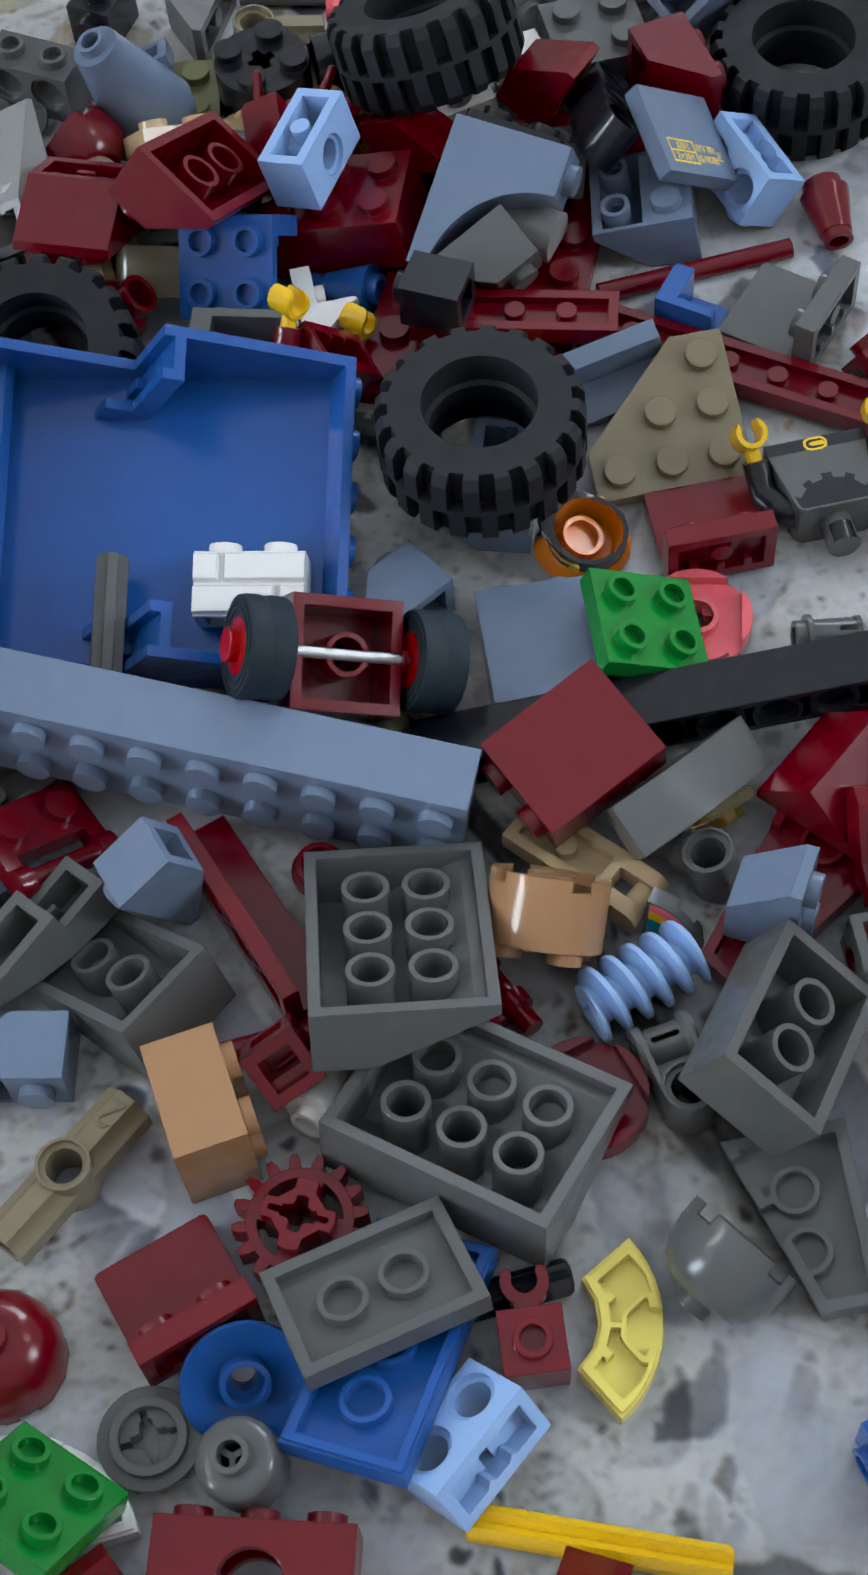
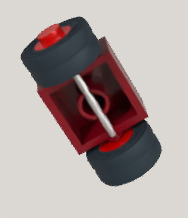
M297 591L284 596H263L253 593L238 594L229 607L220 640L223 683L227 694L235 699L258 700L268 702L270 705L341 720L379 722L400 717V709L408 713L446 715L452 713L458 707L467 685L470 667L468 631L463 619L452 612H433L431 610L415 609L409 610L403 615L404 602Z

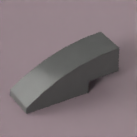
M740 715L644 780L645 782L609 805L602 812L633 859L646 858L723 803L773 763Z
M67 855L42 883L40 890L32 898L29 899L16 890L0 909V1006L10 1002L41 982L73 957L119 910L105 896L103 892V885L105 883L103 880Z

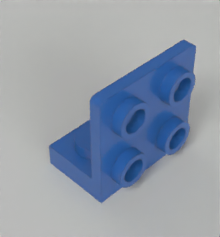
M232 215L209 229H178L181 318L190 320L193 307L270 309L267 297L270 288L277 283V246H279V236H297V215Z

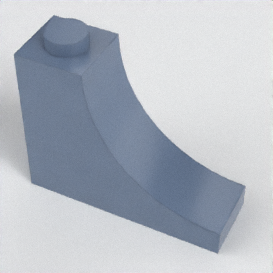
M456 113L406 262H409L414 250L437 255L499 204L506 211L521 207H548L563 211L567 197H574L576 195L583 173V168L579 166L580 161L573 148Z

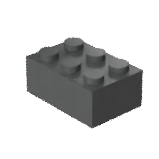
M788 918L743 946L678 1080L772 1158L821 1135L868 1026V985Z

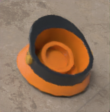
M576 490L564 504L557 501V512L542 522L537 518L539 529L536 532L533 545L534 555L544 571L553 577L562 576L568 578L585 574L589 567L621 571L630 559L632 540L629 535V527L625 515L615 504L607 501L603 496H596Z

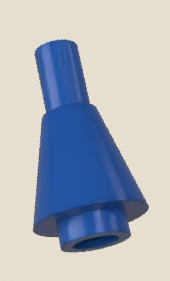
M376 263L331 271L326 274L311 273L313 285L323 284L327 298L335 300L357 296L359 306L371 313L376 311L382 289L387 285V279L384 274H381V270Z

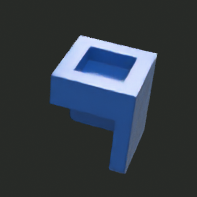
M675 263L655 297L654 315L703 330L719 328L728 315L729 310L693 297L695 269Z

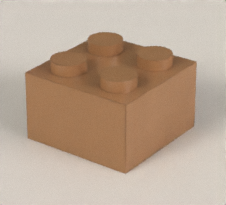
M210 1022L139 1046L173 1160L192 1204L247 1186L246 1181L249 1177L259 1181L264 1180L257 1159L267 1156L269 1153L232 1040L219 1044L213 1023Z

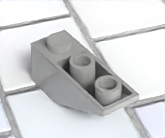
M28 98L0 111V261H6L15 257L17 260H26L24 253L29 251L13 250L12 239L28 173L48 158L32 99Z

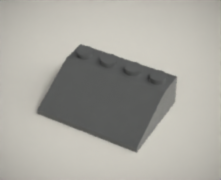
M482 841L303 852L308 1023L313 1072L378 1068L502 1014Z
M487 1020L378 1068L355 1070L319 1120L321 1156L324 1157L327 1167L334 1170L342 1165L347 1169L348 1177L410 1207L439 1195L455 1228L534 1266L543 1264L546 1268L574 1222L633 1093L634 1084Z

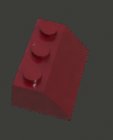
M211 110L138 146L107 193L120 205L121 210L127 217L138 222L144 229H209L270 194L271 191L257 162L260 155L219 115Z

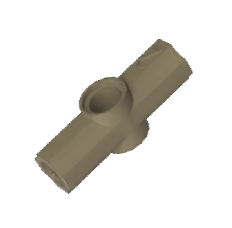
M110 1086L65 1137L51 1140L41 1148L36 1156L35 1170L0 1207V1247L17 1262L26 1266L74 1212L87 1209L97 1200L101 1193L102 1180L153 1124L150 1116L132 1098L120 1089L117 1090ZM72 1166L82 1167L80 1174L73 1181L65 1184L56 1183L57 1177L66 1168Z

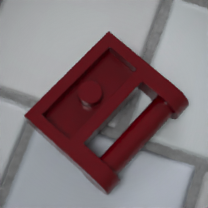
M64 780L0 806V880L11 895L18 890L30 899L40 890L42 883L66 855L85 869H91L95 867L93 862L118 837L111 830L104 829L71 782ZM77 841H81L84 845L37 867L31 868L24 865Z

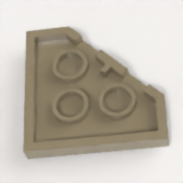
M720 328L668 337L587 455L586 462L594 495L603 496L607 501L619 507L644 502V495L648 492L744 475L741 464L746 461L745 455L735 451L729 443L730 432L737 424L741 427L744 440L747 442L748 440Z

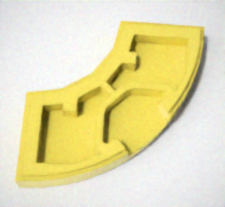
M630 1238L624 1241L581 1279V1286L595 1307L598 1328L593 1348L578 1367L577 1376L621 1425L634 1413L652 1385L659 1366L664 1333L663 1307L656 1279L649 1264Z

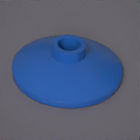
M241 1320L213 1329L192 1347L185 1358L180 1372L179 1394L187 1419L202 1435L213 1424L227 1417L250 1416L266 1424L280 1437L304 1380L281 1328L263 1321ZM251 1367L255 1370L254 1376L248 1381L239 1382L232 1378L233 1372L237 1369Z

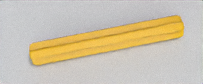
M493 1504L486 1508L468 1533L464 1531L465 1538L472 1543L559 1558L563 1557L566 1546L632 1564L634 1565V1571L657 1575H733L735 1551L728 1544Z

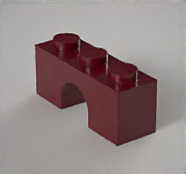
M177 1504L173 1508V1514L153 1513L146 1575H232L239 1567L255 1561L271 1563L281 1569L283 1575H361L363 1536L358 1524L348 1523V1516L338 1512L313 1511L308 1513L307 1521L281 1520V1513L279 1511L268 1508L248 1507L240 1511V1517L214 1516V1509L208 1506Z

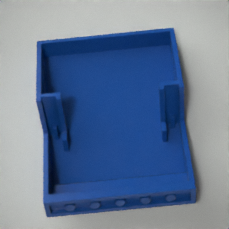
M165 324L135 360L0 337V647L89 666L96 557L100 553L117 552L126 555L129 559L123 673L191 688L225 689L220 657V640L224 627L200 628L192 617L194 551H209V545L215 542L237 543L243 547L242 551H264V545L269 542L293 543L298 546V551H306L311 562V593L354 597L352 589L348 588V568L351 567L356 552L355 537L350 535V516L356 508L358 499L357 484L352 482V465L357 458L360 447V434L358 430L354 429V414L362 395V381L356 377L357 357Z

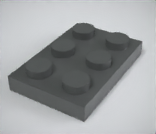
M439 1195L258 1273L308 1392L494 1310L491 1295Z

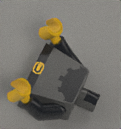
M868 397L861 405L860 410L861 417L866 424H868ZM755 418L751 421V430L755 437L754 443L744 440L739 424L733 427L729 435V443L735 451L745 455L746 461L741 465L752 504L759 509V512L773 509L777 525L786 527L794 541L806 543L825 539L829 553L832 556H846L859 548L861 542L857 532L868 528V435L865 436L863 427L763 447L762 455L759 447L765 443L768 437V429L764 421L760 418Z

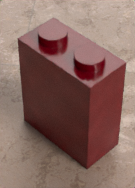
M592 658L479 744L484 761L486 762L480 767L484 777L500 796L509 790L522 806L516 812V815L525 828L537 841L545 835L555 848H558L602 814V810L629 793L667 763L666 746Z

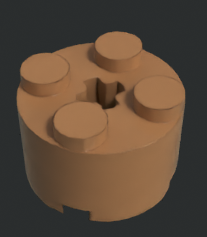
M514 863L492 864L488 897L496 956L522 958L523 952L546 953V964L565 968H581L582 962H594L595 956L602 954L612 880L605 878L595 882L596 875L539 865H530L527 874L513 872Z

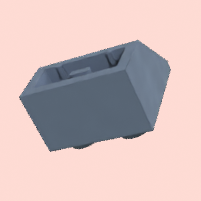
M647 151L623 155L610 172L601 171L588 161L592 235L595 243L651 267L702 259L696 186L659 181Z

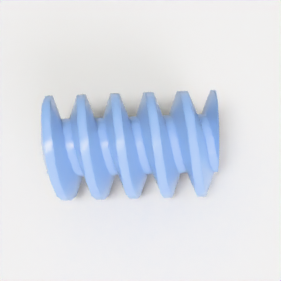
M666 920L659 927V935L654 932L641 934L638 939V947L632 943L622 945L618 950V959L612 955L600 957L597 962L598 971L588 966L579 969L577 985L575 984L574 989L579 1006L590 1025L603 1041L609 1043L613 1041L610 1021L615 1019L625 1030L632 1028L634 1024L630 1013L631 1009L636 1008L649 1020L655 1014L651 998L656 996L665 1006L670 1008L675 1005L672 986L676 984L686 995L691 996L696 992L692 975L697 973L701 978L709 982L711 981V974L706 959L693 936L674 920Z

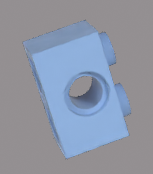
M297 88L257 160L277 206L322 210L360 139V134L343 91Z

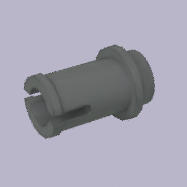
M804 614L801 620L791 622V645L864 631V629L857 630V626L863 625V620L860 615L813 619L810 614Z

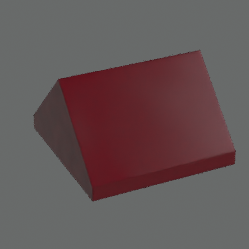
M868 711L825 712L761 785L756 795L852 859L853 857L848 848L845 787L868 786Z

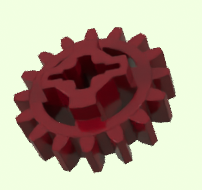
M292 1154L288 1170L280 1171L278 1166L271 1161L266 1164L269 1179L264 1183L252 1177L248 1178L246 1184L252 1199H235L234 1207L236 1213L244 1220L232 1224L231 1231L235 1241L243 1242L237 1249L243 1265L256 1262L252 1271L256 1280L262 1284L259 1272L371 1224V1216L368 1207L359 1206L365 1199L361 1185L358 1183L346 1187L349 1177L345 1167L341 1165L329 1175L323 1156L317 1155L311 1167L304 1168L298 1154ZM326 1194L339 1204L343 1211V1219L338 1218L335 1211L325 1209ZM304 1217H311L313 1224L303 1223L301 1225ZM290 1225H301L299 1232L292 1231ZM260 1229L265 1230L269 1237L278 1239L276 1243L278 1248L277 1255L270 1252L261 1241Z

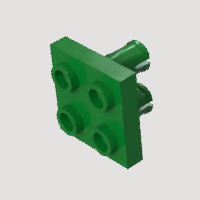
M590 567L580 579L582 595L597 666L607 675L610 681L708 662L689 580Z
M26 1421L22 1422L0 1441V1563L16 1575H59L124 1513L130 1493Z

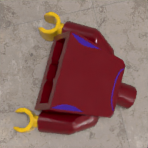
M275 283L270 288L267 297L268 306L270 309L282 314L280 326L274 327L273 343L357 357L356 377L362 381V391L382 377L367 351V347L363 344L364 339L370 338L377 328V320L373 313L353 302H348L344 305L339 316V326L346 331L306 320L296 328L297 320L303 318L310 307L308 295L291 284L285 287Z

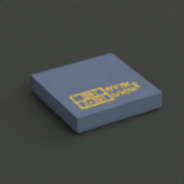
M635 84L625 94L626 102L659 181L728 191L739 181L704 97Z

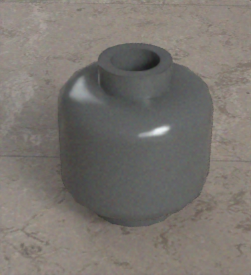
M230 1416L216 1422L203 1434L196 1448L194 1468L199 1485L210 1498L223 1507L240 1513L242 1509H247L248 1507L268 1508L282 1496L290 1480L291 1460L289 1455L281 1452L278 1444L279 1436L266 1424L250 1416Z

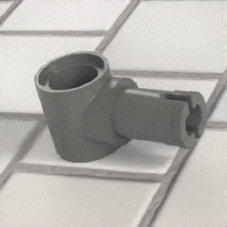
M703 827L698 830L689 829L686 832H681L651 853V855L670 864V869L673 872L689 879L695 894L701 899L709 902H723L729 899L740 868V862L730 835L724 830L715 827ZM711 862H721L719 865L714 866L712 868H704L707 864Z

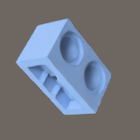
M719 111L714 119V123L739 181L728 191L711 190L714 191L725 206L726 215L737 225L742 227H774L805 180L756 115Z
M469 1357L450 1381L408 1490L418 1501L468 1533L551 1424L522 1387Z

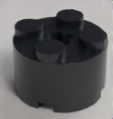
M261 20L255 27L239 31L229 38L220 40L214 46V70L224 118L235 114L242 109L244 104L253 101L252 72L256 69L262 74L264 95L270 92H277L285 102L293 97L297 88L313 89L309 53L306 44L298 35L284 29L278 20Z

